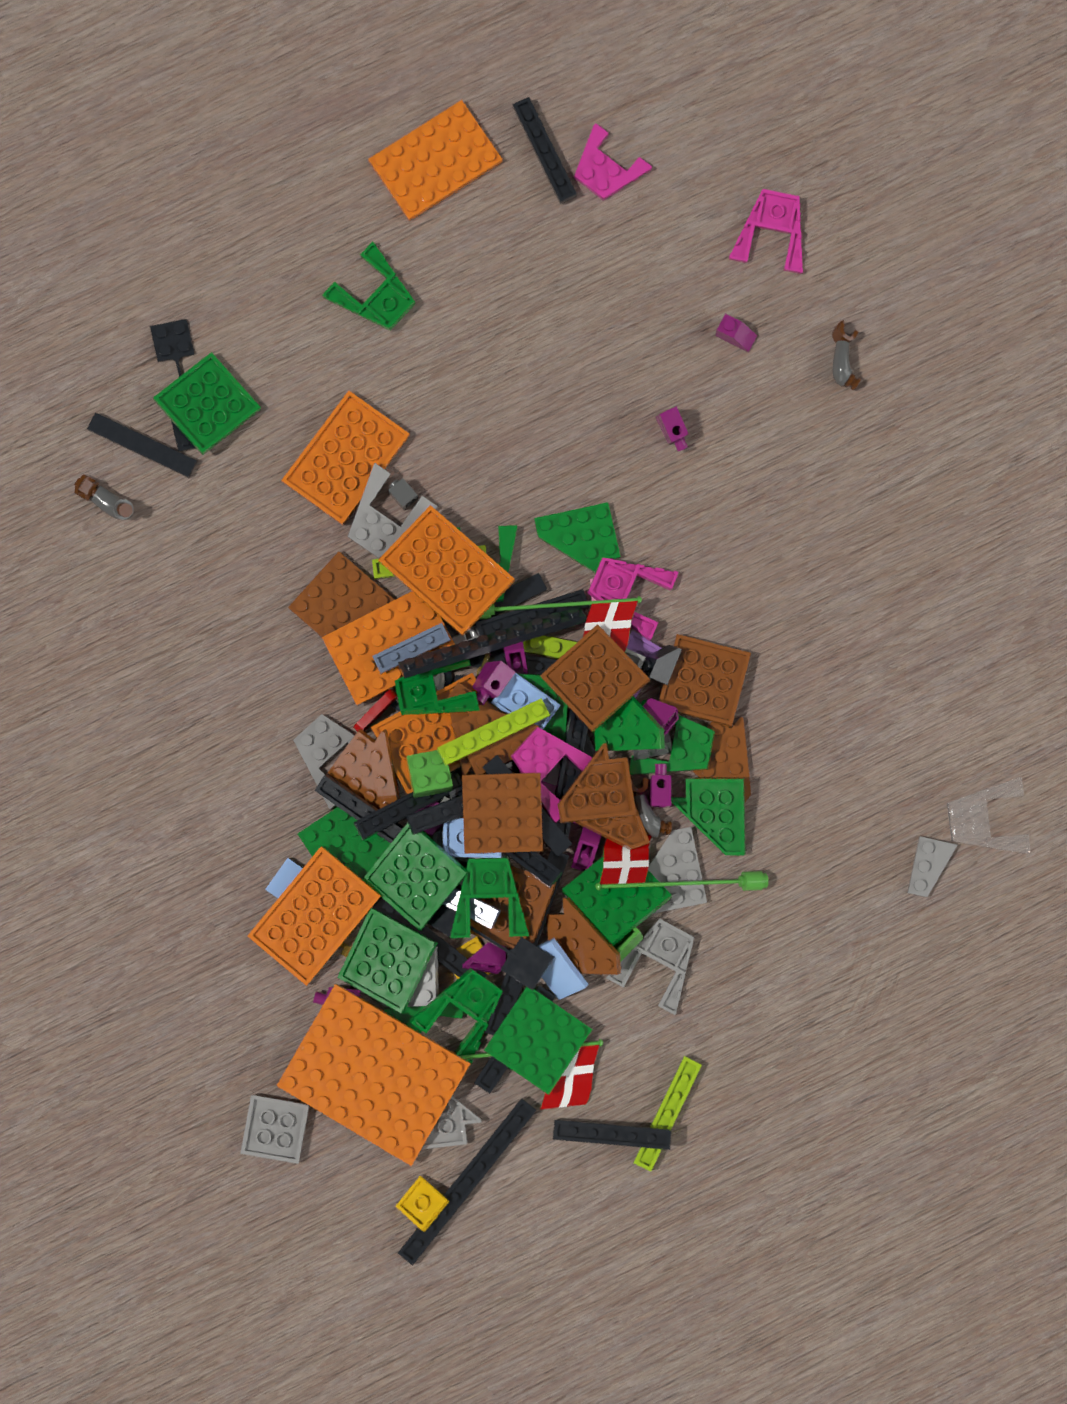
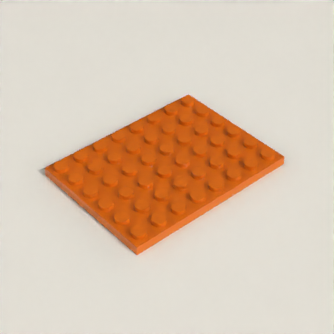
M335 984L279 1080L277 1087L412 1166L471 1063L347 989Z

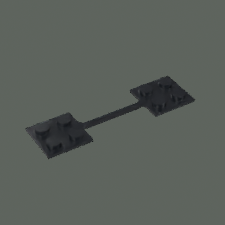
M187 319L150 326L157 361H175L180 377L179 360L182 357L195 355ZM171 420L178 452L195 449V446Z
M442 904L428 924L450 937L456 911ZM470 926L472 931L507 953L508 958L500 970L529 989L534 990L554 957L523 937L519 939L513 949L508 950Z

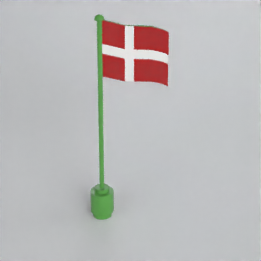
M638 596V598L507 607H495L493 604L479 620L492 618V615H495V611L591 605L583 637L598 624L626 652L631 621L637 603H641L642 598Z
M647 835V836H648V839H649V841H650L651 838H652V836ZM606 839L603 849V872L600 883L596 884V889L600 890V888L738 883L743 891H755L768 887V875L762 871H743L737 880L645 883L649 867V843L629 850Z
M599 1039V1041L584 1042L550 1094L545 1093L539 1110L587 1104L592 1088L594 1062L599 1045L600 1047L603 1045V1040ZM482 1053L473 1055H463L460 1057H462L463 1059L491 1057V1055L488 1053Z

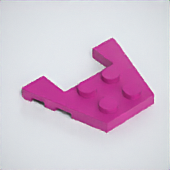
M595 123L574 178L599 198L605 200L623 189L627 184L639 179L643 174L650 172L652 166L640 157H638L628 171L619 166L598 149L609 133Z

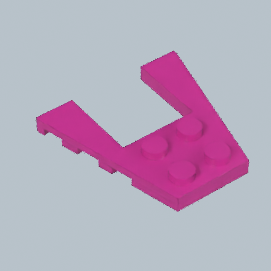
M762 189L729 256V260L747 263L754 228L758 227L791 234L784 271L802 274L799 196Z
M602 558L587 593L596 600L627 599L636 575L671 590L679 572ZM634 612L631 628L650 641L658 622Z
M536 727L511 755L521 773H540L541 781L564 755L581 771H583L592 758L539 727ZM541 783V805L548 812L554 823H556L560 819L558 811L560 800Z

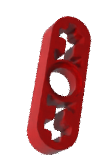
M393 689L386 692L353 728L357 732L360 729L363 731L367 730L398 698L397 693Z

